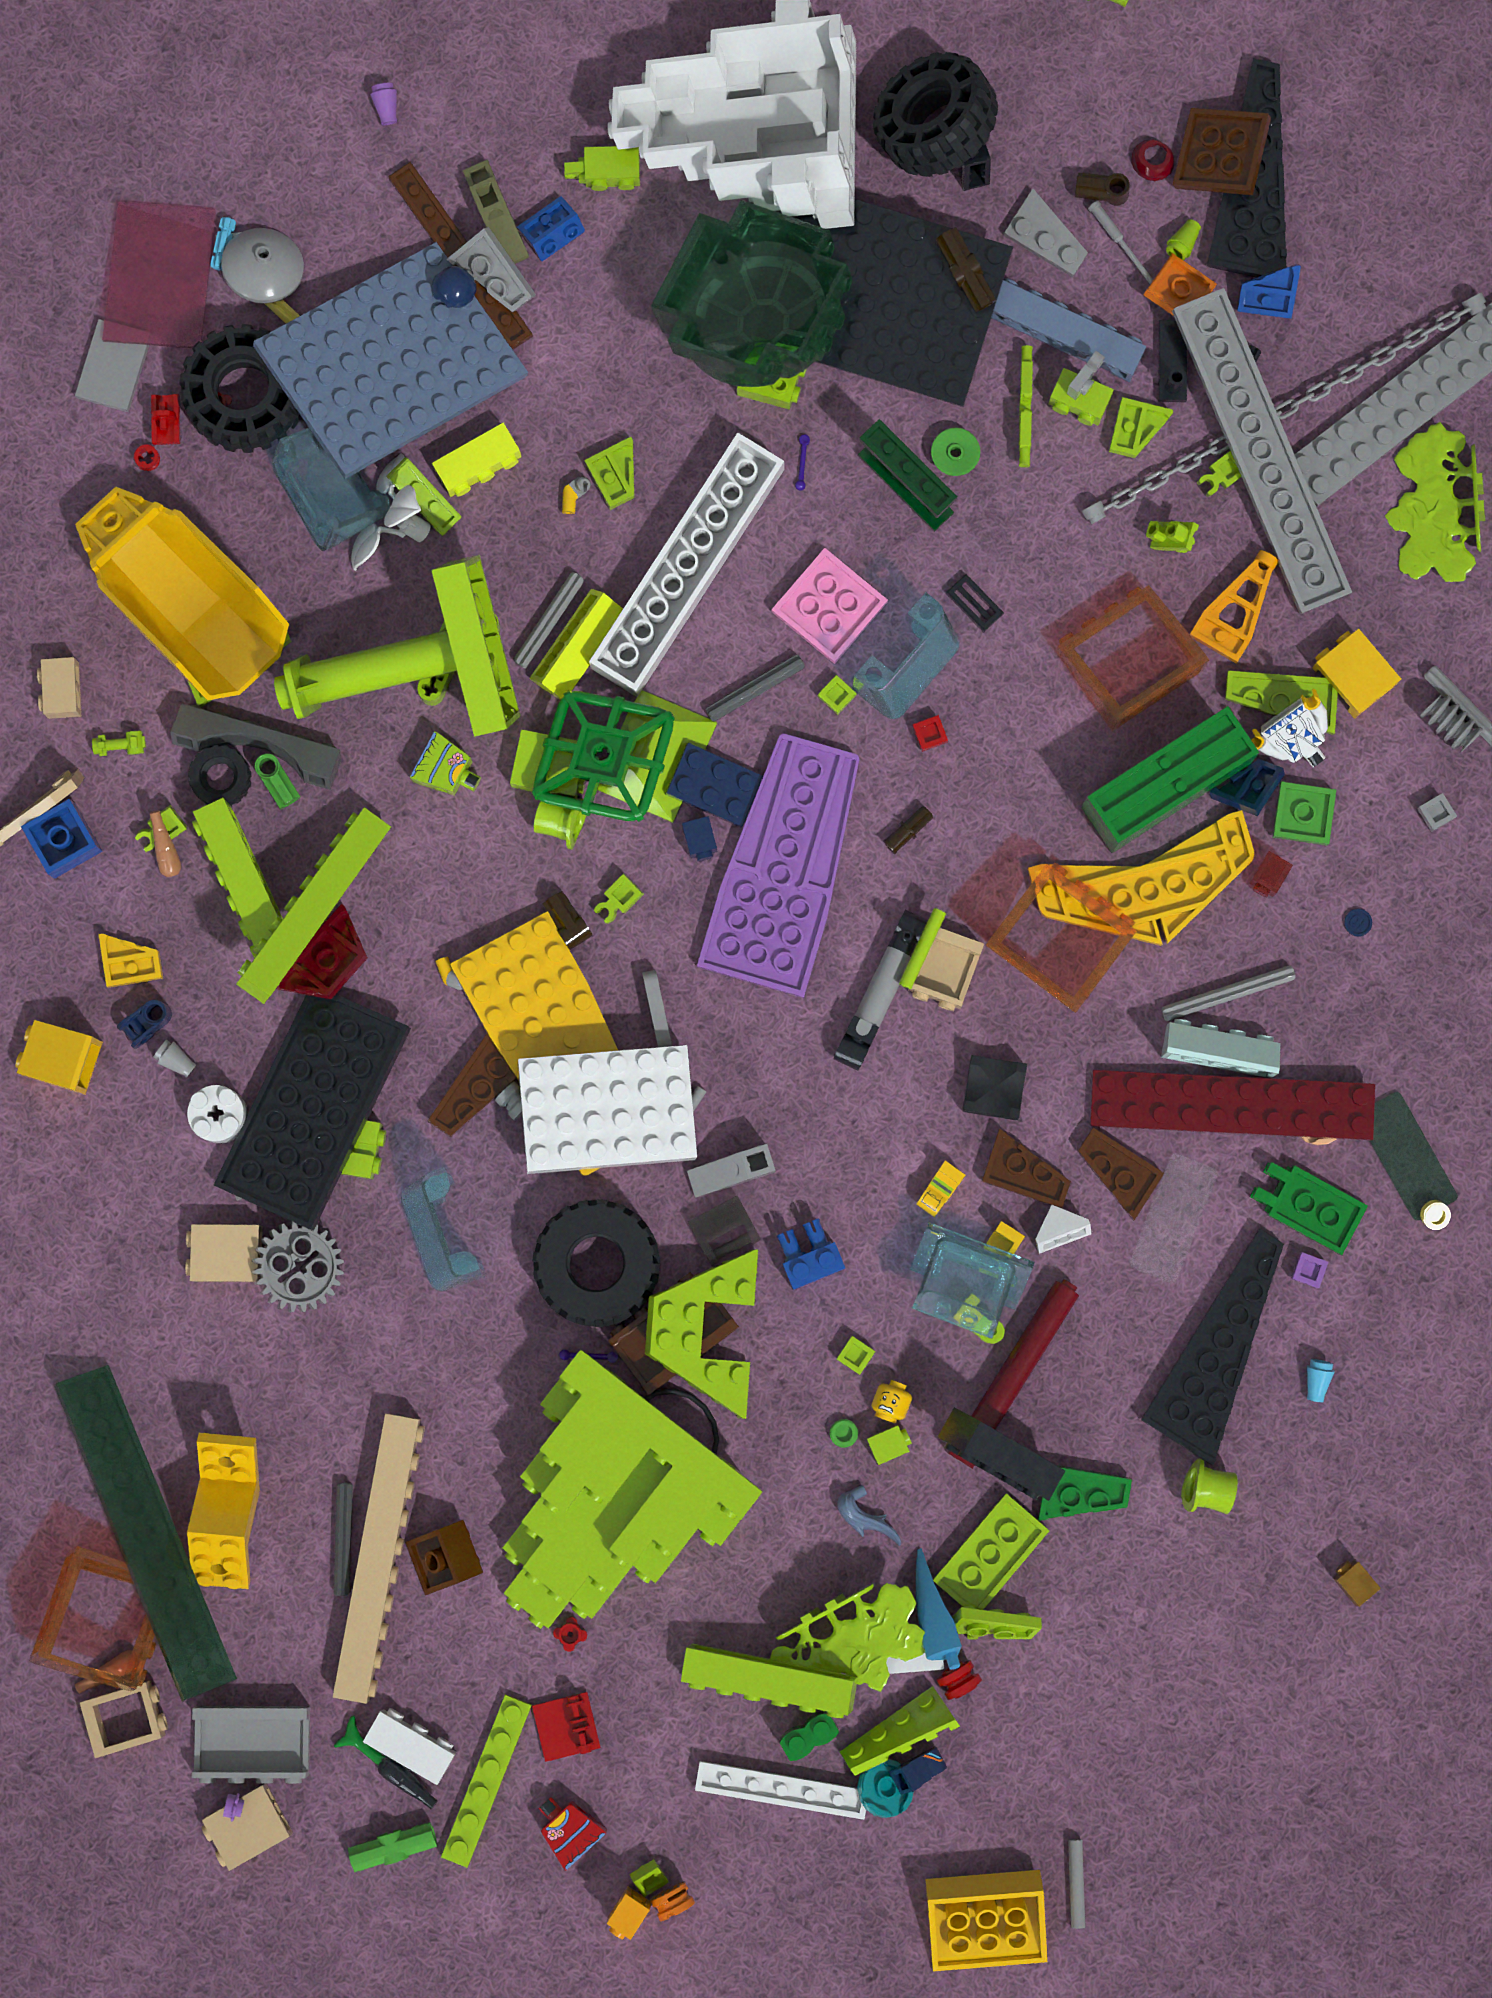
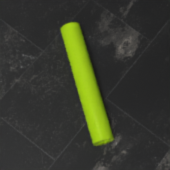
M937 908L933 909L898 983L899 985L910 990L912 989L946 916L945 912Z

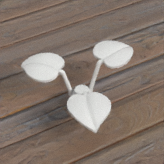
M402 453L383 469L376 485L378 494L382 496L388 492L393 498L392 505L385 516L384 524L387 527L397 525L400 529L382 526L377 528L374 523L367 525L359 533L353 545L351 562L352 568L355 571L358 566L368 560L375 552L381 533L395 534L402 538L407 535L417 542H422L430 531V523L415 515L421 511L416 499L415 489L407 485L395 494V486L386 477L405 458Z

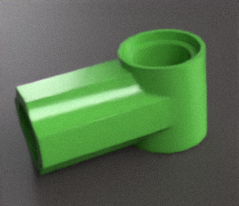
M263 754L257 758L255 770L280 810L301 798L279 760L274 755ZM267 761H272L276 764L275 771L271 774L261 772L262 765Z

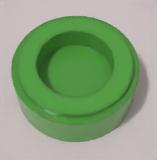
M840 1419L831 1426L830 1438L835 1445L846 1448L856 1442L858 1429L852 1421Z

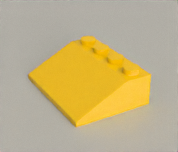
M1040 1870L925 1879L933 1971L1047 1962L1044 1890Z

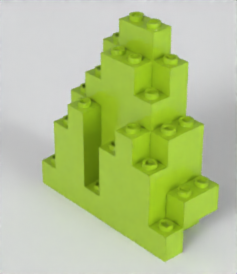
M580 1350L540 1404L545 1408L542 1413L554 1423L559 1420L561 1422L520 1476L525 1480L522 1485L534 1495L540 1492L541 1497L502 1548L507 1552L504 1556L516 1566L520 1563L524 1565L523 1569L504 1592L508 1597L506 1602L517 1611L523 1608L530 1614L528 1619L540 1629L543 1626L549 1629L569 1602L574 1605L571 1609L580 1617L585 1619L589 1616L592 1619L632 1566L637 1569L635 1574L648 1584L652 1580L656 1583L697 1529L702 1531L700 1537L708 1544L714 1546L717 1543L721 1546L763 1491L740 1474L739 1470L720 1455L717 1456L629 1387V1384L610 1369L603 1367L586 1352Z

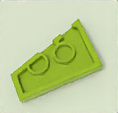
M964 1606L952 1616L958 1634H967V1639H978V1637L987 1634H993L996 1639H1032L1042 1629L1041 1618L1033 1617L1029 1613L1010 1614L1004 1613L1000 1609L987 1611L979 1610L975 1606Z

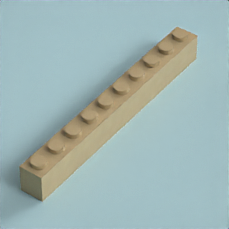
M385 1414L333 1698L368 1703L370 1697L375 1698L378 1680H373L375 1668H381L383 1652L379 1651L380 1641L386 1640L389 1625L384 1623L386 1612H391L394 1595H389L391 1583L396 1584L399 1567L394 1565L396 1555L401 1556L404 1539L400 1538L401 1527L407 1526L409 1510H405L406 1500L412 1499L415 1483L410 1482L412 1470L417 1471L420 1454H416L415 1451L417 1442L422 1443L425 1426L420 1425L421 1419Z

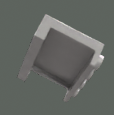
M195 1706L192 1708V1720H195L194 1771H192L191 1778H199V1783H216V1778H228L227 1783H245V1778H256V1783L265 1784L273 1783V1778H285V1783L296 1784L302 1783V1778L309 1776L310 1706Z

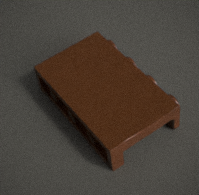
M689 1272L687 1275L681 1278L678 1281V1283H682L686 1280H689L695 1277V1275ZM704 1303L701 1356L739 1328L722 1303ZM644 1306L632 1315L635 1320L627 1327L622 1323L610 1332L612 1338L608 1342L637 1378L646 1393L650 1395L677 1374L670 1372L663 1364L654 1361L645 1354L648 1308Z

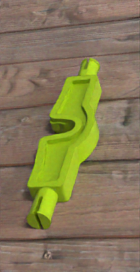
M1024 345L1021 346L1019 467H1030L1033 347Z

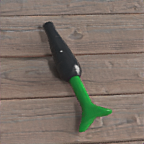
M351 1716L346 1727L345 1736L338 1739L334 1747H356L378 1765V1772L384 1779L406 1794L421 1801L429 1809H432L438 1800L423 1787L405 1766L388 1756L385 1757L376 1749L365 1744L357 1728L356 1718Z

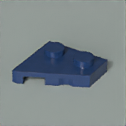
M1258 759L1250 764L1246 770L1231 776V782L1220 789L1217 787L1211 789V799L1258 816L1285 775L1284 768Z

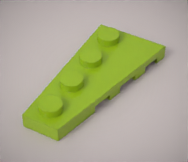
M932 1686L841 1750L840 1754L856 1776L888 1761L889 1755L895 1752L903 1754L912 1749V1744L926 1739L928 1742L937 1738L938 1732L948 1727L952 1731L960 1727V1725Z

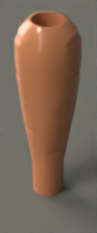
M160 810L150 812L159 870L165 877L178 875L181 870L180 859L163 823Z
M126 1650L109 1660L85 1679L77 1682L75 1688L80 1694L90 1688L125 1677L139 1669L141 1659L136 1651Z

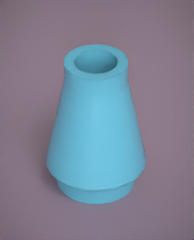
M1311 1359L1310 1365H1307L1308 1400L1324 1402L1325 1394L1335 1372L1332 1370L1333 1363Z

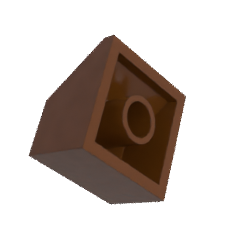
M464 1520L405 1542L425 1596L483 1573L479 1557L476 1554Z

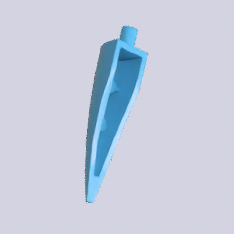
M922 1548L917 1550L916 1604L919 1627L925 1631L922 1640L923 1648L928 1660L947 1659L949 1669H956L960 1667L958 1654L962 1647L954 1620L939 1595Z

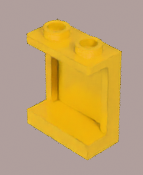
M1359 628L1352 634L1348 630L1336 640L1338 645L1331 651L1327 647L1315 657L1317 662L1312 667L1315 672L1319 670L1350 706L1347 711L1354 719L1401 680L1400 676Z

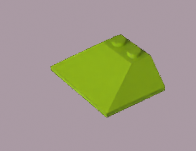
M642 690L634 701L635 703L671 711L675 717L673 732L663 761L665 765L662 774H659L651 804L647 811L673 823L682 801L665 793L687 743L706 750L717 722H713L711 719ZM628 712L621 730L631 732L654 718ZM662 727L638 740L632 756L652 760ZM629 766L624 785L638 806L649 770ZM599 783L598 791L626 802L618 787Z

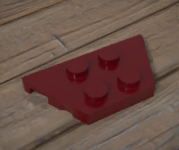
M343 904L335 910L314 934L277 986V990L332 999L368 958L349 913Z

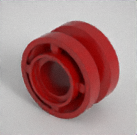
M971 1660L961 1661L959 1668L946 1669L936 1679L939 1686L947 1687L944 1693L947 1700L958 1699L974 1690L977 1684L982 1681L979 1674L971 1673L974 1668Z

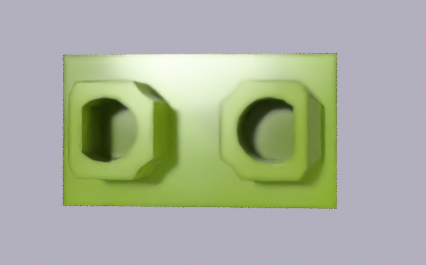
M1150 521L1146 537L1152 540L1150 548L1154 550L1186 553L1192 550V545L1195 543L1193 535L1198 530L1199 525L1195 522Z

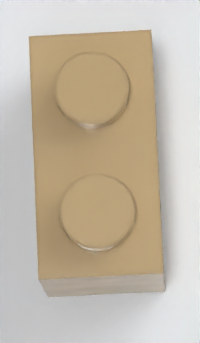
M74 657L41 659V668H37L38 683L42 684V695L38 696L39 710L43 711V714L48 719L81 717L79 662Z

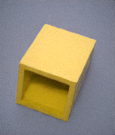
M34 1020L33 1025H29L25 1032L24 1041H27L24 1052H20L16 1060L17 1074L86 1095L103 1042L86 1034Z

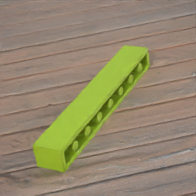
M365 807L358 815L355 812L352 813L344 824L348 830L344 835L340 833L336 835L329 845L333 849L329 856L326 854L321 856L314 866L318 869L314 877L308 874L299 888L303 890L298 898L293 895L284 907L288 913L283 919L280 917L276 918L268 929L272 932V935L268 940L262 938L253 950L257 954L254 960L251 962L247 959L237 972L241 975V978L236 985L264 1004L272 995L390 830V825Z

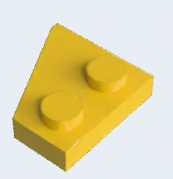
M98 934L106 987L111 988L163 979L158 950L117 939L106 934Z

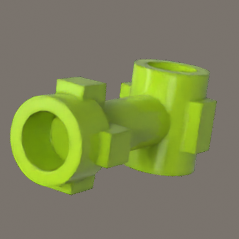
M142 731L126 732V738L106 740V735H98V738H92L94 755L107 756V751L127 749L128 755L143 754L144 748H146V739Z

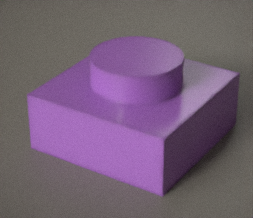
M1300 1252L1291 1279L1319 1289L1328 1262Z

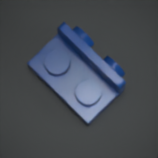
M562 196L517 226L520 234L534 249L540 261H544L585 231L577 213Z

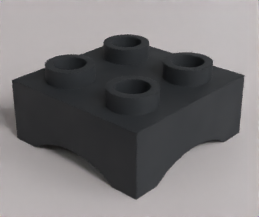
M971 1055L962 1112L1018 1121L1027 1063Z

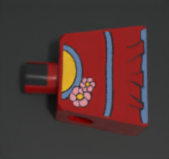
M550 1797L538 1808L549 1820L542 1827L541 1833L565 1871L607 1833L605 1826L573 1801L569 1802L562 1809Z

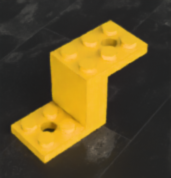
M199 1433L197 1450L200 1480L187 1530L192 1584L205 1587L219 1586L230 1589H249L248 1542L260 1492L256 1438Z

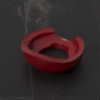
M1144 140L1136 145L1132 152L1131 162L1133 169L1146 180H1163L1171 175L1174 169L1172 150L1159 140ZM1159 145L1167 152L1165 160L1159 165H1152L1145 159V151L1149 147Z

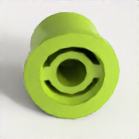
M540 801L534 819V832L566 841L567 848L573 850L587 815H582L581 811L554 806Z
M1197 1459L1189 1468L1182 1486L1181 1499L1184 1508L1189 1512H1194L1197 1507H1205L1228 1514L1236 1498L1237 1474L1235 1472L1218 1471L1204 1467V1460Z

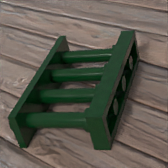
M880 419L859 437V441L865 448L858 453V456L934 532L954 514L950 506L957 500L958 496Z

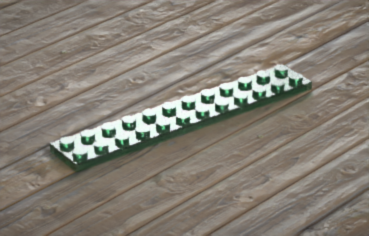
M109 1365L56 1383L54 1386L181 1701L184 1702L235 1681L237 1677Z

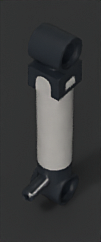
M905 909L835 1053L834 1060L859 1071L900 986L898 983L927 924V919Z

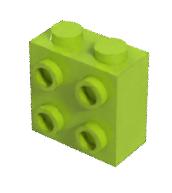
M755 337L751 339L754 343L769 342ZM758 344V345H756L754 348L759 347V346L764 345V344ZM776 345L783 365L795 359L802 352V350L784 345ZM769 348L754 349L743 366V370L766 371L777 368ZM804 360L794 368L772 377L759 379L740 377L737 395L790 410L792 402L797 403L801 387H798L797 383L799 376L805 377L808 361Z

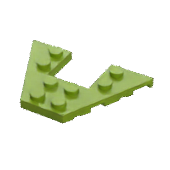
M750 1249L736 1258L724 1261L721 1265L709 1268L689 1280L677 1283L663 1292L650 1296L648 1305L645 1354L654 1361L663 1364L667 1370L676 1373L686 1380L689 1385L699 1392L708 1395L715 1403L721 1404L737 1415V1418L746 1419L750 1362L701 1358L704 1303L713 1302L754 1306L758 1249Z

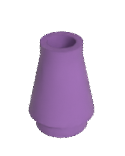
M381 83L372 86L370 96L380 117L381 125L397 123V90L394 89L393 83Z

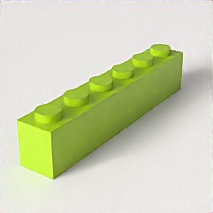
M693 1643L686 1647L681 1682L689 1683L688 1687L693 1689L705 1690V1687L715 1688L716 1693L721 1695H733V1692L744 1694L743 1698L751 1701H760L761 1698L769 1699L771 1704L780 1707H788V1704L798 1705L799 1710L814 1713L818 1709L827 1711V1716L834 1718H844V1715L848 1716L853 1711L858 1681L856 1676Z

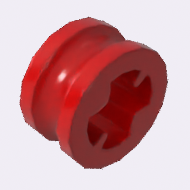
M144 444L139 446L134 452V460L140 469L152 471L158 467L160 455L153 446ZM144 452H147L149 455L154 454V457H151V463L140 462V458L143 459L142 454Z

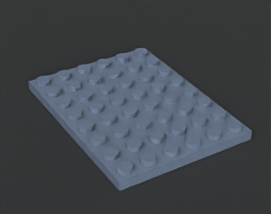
M437 242L253 342V347L344 479L517 383L528 374L524 365L475 296L463 308H447L445 303L434 298L431 287L434 277L443 269L453 266L446 260L447 256Z

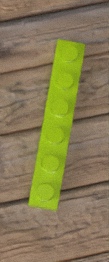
M505 1694L441 1858L468 1868L532 1704Z

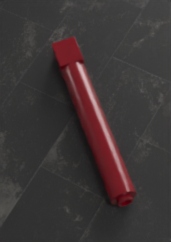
M1065 1279L1061 1283L1058 1281L1054 1282L971 1415L972 1417L995 1430L997 1429L1078 1299L1079 1295L1075 1292L1077 1290L1075 1285ZM947 1452L968 1467L973 1469L975 1466L953 1452Z

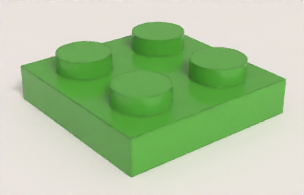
M1281 782L1272 838L1328 846L1336 789Z

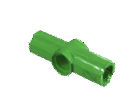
M429 1822L403 1831L397 1829L390 1834L388 1832L377 1836V1839L348 1847L351 1866L354 1872L383 1863L384 1865H389L409 1858V1855L437 1847L438 1844L432 1823Z

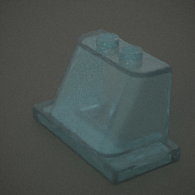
M928 1222L910 1268L911 1271L923 1275L912 1309L992 1339L1004 1306L1016 1309L1035 1262Z

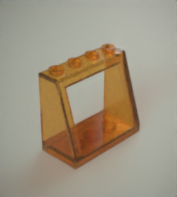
M1149 585L1143 589L1140 586L1133 589L1126 595L1128 598L1120 605L1118 602H1114L1104 610L1105 615L1097 620L1095 617L1090 618L1081 625V631L1075 635L1070 632L1058 641L1060 645L1057 647L1056 653L1112 732L1201 673L1209 662L1203 650ZM1144 601H1147L1189 661L1120 707L1074 648Z
M1056 862L1052 866L1047 863L986 943V946L1076 1013L1137 932L1133 928L1136 922L1124 913L1120 916L1116 915L1111 911L1113 907L1111 903L1101 896L1096 900L1088 894L1091 888L1079 879L1075 883L1066 877L1068 871ZM1049 879L1121 933L1075 995L1003 941Z
M79 1546L74 1547L66 1554L28 1662L132 1692L136 1690L137 1686L141 1687L147 1674V1670L143 1669L146 1659H151L155 1651L156 1643L153 1642L156 1631L160 1632L163 1627L166 1615H163L162 1612L165 1604L169 1605L173 1598L175 1588L171 1586L174 1579ZM80 1570L153 1590L124 1677L51 1654Z

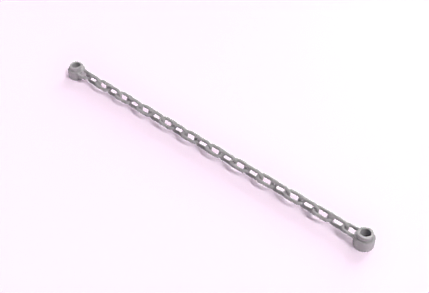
M1482 292L1462 302L1464 310L1460 312L1452 310L1438 317L1435 321V326L1427 330L1418 328L1404 336L1402 344L1394 348L1392 346H1385L1371 355V361L1362 366L1355 363L1341 370L1338 374V379L1331 383L1326 381L1319 382L1306 391V396L1298 401L1288 399L1277 405L1275 410L1279 419H1285L1296 413L1299 409V404L1306 400L1315 402L1327 396L1331 392V387L1337 383L1349 384L1363 375V369L1373 364L1379 367L1394 359L1396 351L1401 348L1412 349L1424 343L1428 338V334L1436 329L1445 331L1459 323L1460 316L1470 312L1471 316L1486 309L1484 304L1486 300ZM1454 314L1452 316V319L1456 320L1444 327H1441L1444 325V323L1440 321ZM1422 332L1419 336L1423 338L1409 345L1412 341L1407 339ZM1389 350L1387 354L1392 355L1378 362L1379 358L1376 356ZM1356 368L1355 372L1359 373L1345 380L1347 376L1343 374ZM1325 385L1322 389L1327 391L1312 398L1315 394L1310 392ZM1292 403L1290 407L1294 409L1281 415L1282 411L1278 410ZM1222 435L1209 444L1208 450L1201 454L1192 452L1180 458L1174 469L1168 472L1159 470L1145 478L1144 485L1135 490L1126 488L1112 496L1110 504L1103 506L1102 501L1091 505L1082 511L1086 520H1090L1091 524L1106 517L1104 511L1109 508L1115 507L1120 509L1132 503L1140 491L1144 489L1153 491L1168 482L1171 474L1177 471L1186 473L1199 466L1202 457L1210 453L1219 455L1230 449L1228 445L1218 451H1215L1217 446L1213 447L1216 443L1226 439L1225 436ZM1195 456L1193 458V461L1197 462L1185 469H1182L1185 467V465L1181 463ZM1160 474H1163L1160 476V478L1164 480L1150 487L1152 485V482L1148 481ZM1130 492L1128 496H1132V498L1118 505L1120 501L1115 499Z

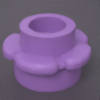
M239 1793L237 1795L228 1794L223 1817L231 1818V1822L234 1821L235 1816L241 1817L244 1800L239 1799Z

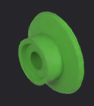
M946 429L933 441L931 447L932 460L936 467L945 474L951 476L964 475L973 470L980 459V445L976 437L965 429ZM951 451H959L960 456L953 457Z

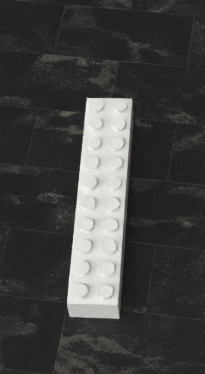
M740 433L736 434L589 661L592 670L638 697L783 473L784 460Z

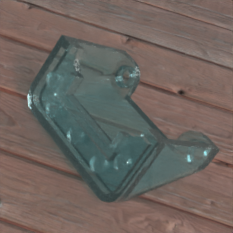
M310 428L279 440L272 459L274 472L321 551L337 546L386 516L390 509L388 497L379 490L370 492L359 472L344 479Z
M446 1167L429 1172L405 1187L401 1194V1203L431 1287L438 1291H448L487 1277L483 1263H478L474 1255L465 1251L451 1255L434 1208V1206L446 1202L445 1196L449 1192L450 1186L455 1184L451 1171Z

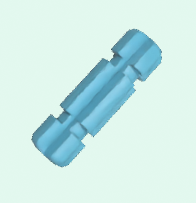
M222 217L220 219L218 228L221 231L217 232L213 250L215 256H212L210 263L211 268L222 271L223 251L234 236L231 234V232L235 231L236 227L234 219L229 217Z

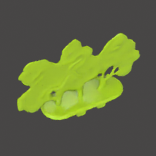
M1441 422L1430 425L1427 432L1416 433L1409 440L1408 445L1403 447L1394 457V461L1401 473L1417 483V489L1415 492L1404 493L1398 501L1399 505L1390 509L1385 517L1395 531L1407 532L1411 536L1405 546L1400 549L1399 569L1401 572L1408 574L1414 580H1418L1419 577L1426 575L1431 567H1435L1445 582L1465 581L1466 573L1470 572L1476 564L1475 557L1465 548L1464 544L1470 535H1476L1477 550L1481 552L1480 521H1485L1484 500H1478V495L1484 494L1482 473H1477L1475 444L1471 446L1472 463L1469 467H1466L1457 457L1466 444L1465 436L1460 431H1447ZM1447 452H1454V457L1448 456ZM1446 459L1455 463L1453 468H1458V470H1447L1442 465L1443 460ZM1449 475H1455L1453 480H1447ZM1460 476H1467L1473 479V498L1458 499L1454 496L1453 485ZM1473 505L1475 527L1468 528L1459 524L1458 519L1462 513V508ZM1461 535L1458 541L1452 540L1453 536Z
M886 1583L881 1587L877 1600L870 1604L863 1602L860 1596L873 1589L874 1584H871L845 1598L843 1593L836 1596L825 1604L827 1609L823 1611L816 1607L800 1618L801 1623L775 1637L777 1640H781L795 1632L799 1633L801 1636L795 1649H790L787 1646L777 1647L772 1650L770 1659L858 1677V1685L867 1683L871 1689L881 1692L890 1676L886 1664L888 1657L901 1659L906 1662L923 1655L925 1650L922 1640L925 1631L916 1624L908 1623V1619L916 1606V1601L908 1586L899 1588L897 1585ZM854 1601L857 1617L853 1620H838L833 1611ZM871 1609L875 1616L870 1617L866 1610ZM826 1615L834 1628L833 1634L823 1640L811 1637L809 1624ZM808 1642L811 1648L810 1658L803 1660L802 1648H807L805 1643ZM813 1642L819 1643L821 1648H814ZM795 1651L798 1653L796 1660L792 1658V1654Z

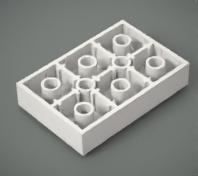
M687 1045L518 1059L527 1174L689 1161L697 1158Z

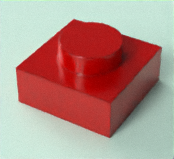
M939 715L912 725L922 752L948 743V738Z

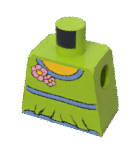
M434 731L410 779L416 784L455 796L460 785L474 792L479 785L481 776L469 771L473 761L466 753Z

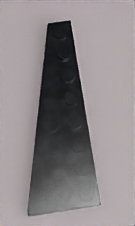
M1255 58L1252 60L1241 111L1269 113L1271 121L1253 195L1222 194L1206 267L1255 278L1287 267L1284 164L1282 160L1283 140L1281 133L1282 114L1280 107L1281 84L1280 64Z
M1258 1229L1141 1418V1421L1210 1465H1213L1216 1461L1218 1449L1224 1436V1430L1232 1411L1235 1395L1243 1376L1252 1341L1258 1328L1259 1319L1266 1303L1270 1284L1284 1243L1262 1229Z

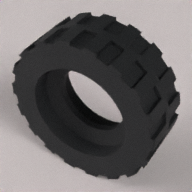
M213 745L211 748L203 749L201 753L195 756L194 761H191V768L188 771L189 785L193 793L205 804L208 805L224 798L232 806L235 803L238 804L247 795L248 788L251 787L250 779L252 774L249 769L250 766L235 749L225 745ZM215 764H226L233 771V782L224 790H215L207 782V772Z

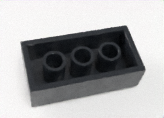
M955 1407L938 1435V1438L947 1442L944 1448L1037 1500L1038 1496H1041L1049 1501L1065 1473V1470Z

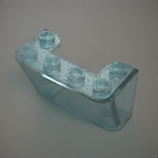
M927 592L908 612V615L913 618L911 624L912 632L921 641L893 673L874 656H871L854 676L852 690L889 719L900 718L959 649V638L943 607ZM869 668H877L881 671L882 677L877 674L865 675Z

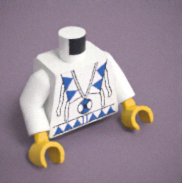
M1312 689V697L1305 698L1302 694L1300 699L1261 726V734L1257 729L1252 730L1255 737L1251 741L1259 751L1282 761L1289 759L1292 763L1304 756L1312 767L1317 766L1325 759L1324 754L1317 746L1325 741L1324 733L1328 729L1327 710L1320 701L1316 689Z

